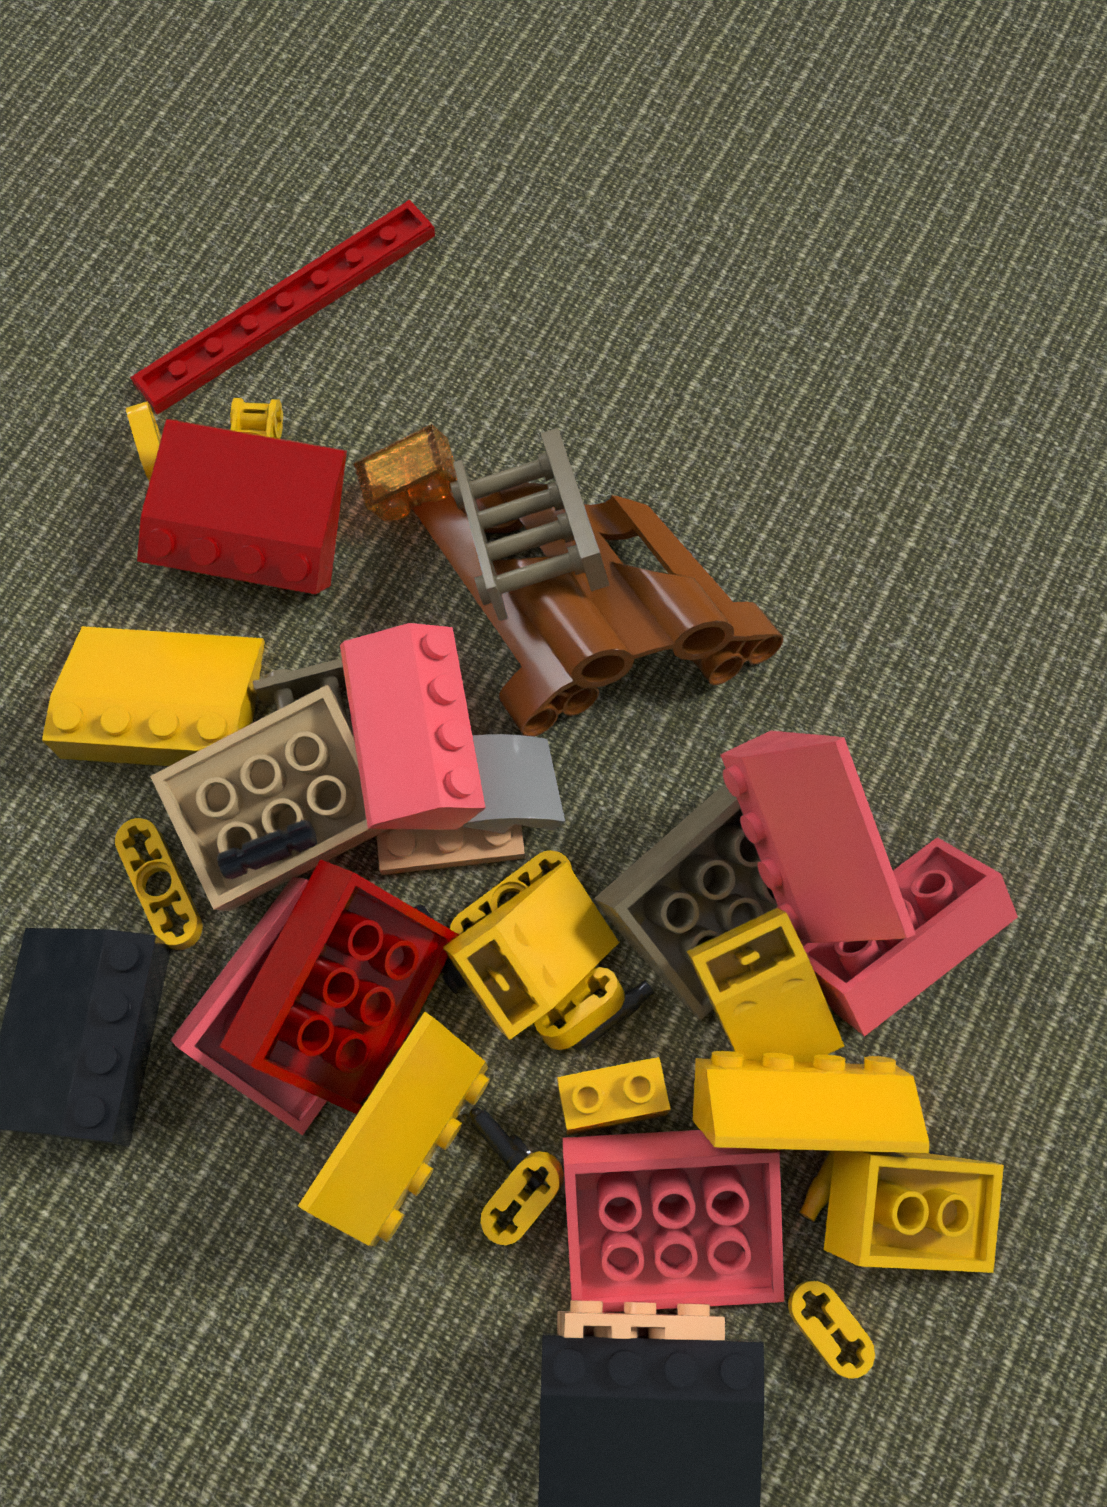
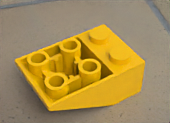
M564 861L443 946V949L497 1029L510 1040L552 1010L619 944V941L568 863Z
M775 908L686 951L734 1052L743 1054V1060L763 1061L764 1053H784L793 1055L795 1057L794 1062H813L814 1055L830 1054L844 1047L810 960L785 911Z

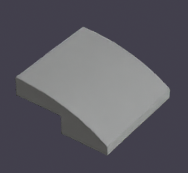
M507 734L472 735L486 808L464 824L463 827L505 833L514 824L555 830L565 822L547 739Z

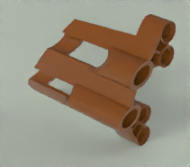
M527 482L490 494L487 497L478 498L476 501L479 511L546 490L548 486L547 484ZM446 486L418 493L413 506L414 512L522 666L503 686L498 698L523 736L535 737L544 733L554 725L558 715L562 712L565 715L573 716L587 710L599 696L598 687L616 682L625 676L632 668L636 658L670 649L678 658L692 660L710 684L720 685L732 679L741 670L744 662L749 661L751 664L762 663L772 657L783 644V636L759 606L754 602H733L648 505L611 495L609 500L600 504H584L610 586L591 591L586 574L576 575L575 571L502 594L508 619L499 621L492 603L483 605L474 578L483 574L465 508L458 509L453 493ZM552 507L485 529L484 531L492 534L510 533L519 530L523 526L526 530L558 520L557 515L565 513V509L555 511V508ZM639 536L668 574L623 564L604 539L626 540ZM563 538L539 546L545 557L493 561L496 575L567 553V547L576 545L575 540L565 543Z

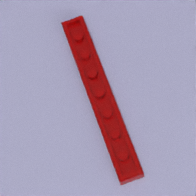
M409 199L131 376L130 379L146 402L148 401L157 415L435 237L434 226Z

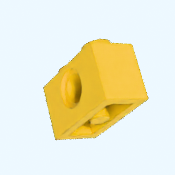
M659 1057L557 1077L567 1135L666 1116L670 1111Z

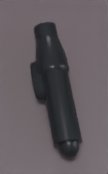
M644 980L636 987L625 991V1000L621 1009L572 1046V1048L581 1049L584 1047L586 1049L623 1019L630 1017L646 999L654 994L651 986Z
M472 1108L470 1110L471 1125L506 1163V1167L513 1172L517 1165L532 1152L517 1135L509 1136L486 1110L483 1111L480 1108ZM528 1167L527 1170L531 1173L532 1177L527 1186L534 1192L545 1179L537 1170L533 1171Z

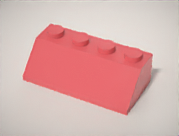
M407 623L344 641L340 645L368 829L458 830L486 807L453 627Z
M937 837L893 870L916 933L915 935L907 939L810 943L800 940L828 1005L839 1017L865 1037L1018 918L1001 873Z

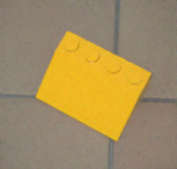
M82 626L50 695L42 741L60 759L171 766L253 723L257 698L253 681L260 678L265 641L263 638Z
M424 1012L302 1198L298 1207L368 1246L375 1247L380 1239L387 1243L405 1216L398 1211L410 1192L417 1196L430 1178L433 1168L427 1164L438 1147L446 1150L459 1132L462 1123L456 1120L464 1105L466 1102L475 1105L490 1081V1078L484 1075L488 1069L486 1061L434 1017Z

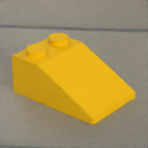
M834 1151L824 1250L861 1267L994 1273L1004 1165L930 1153Z

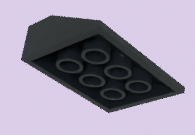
M25 928L0 1031V1130L130 1147L171 948L156 935L109 929Z
M543 1333L538 1507H760L765 1404L764 1342L756 1339L725 1338V1340L651 1339L647 1336H638L631 1339L594 1337V1335H583V1338H564L557 1333Z

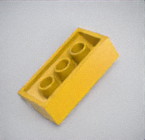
M732 1051L712 1052L711 1059L696 1058L692 1120L714 1147L929 1153V1138L914 1076L898 1067L895 1059L867 1056L864 1057V1064L845 1063V1058L841 1056L818 1054L814 1055L813 1062H794L795 1057L793 1055L764 1053L763 1061L743 1060V1054Z

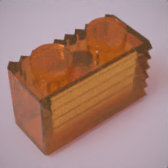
M433 424L353 463L356 469L355 473L358 476L357 480L361 485L360 489L363 493L362 497L365 500L366 508L384 521L402 519L415 506H421L422 502H434L445 498L452 491L450 483L458 481L453 464L455 461L448 438Z

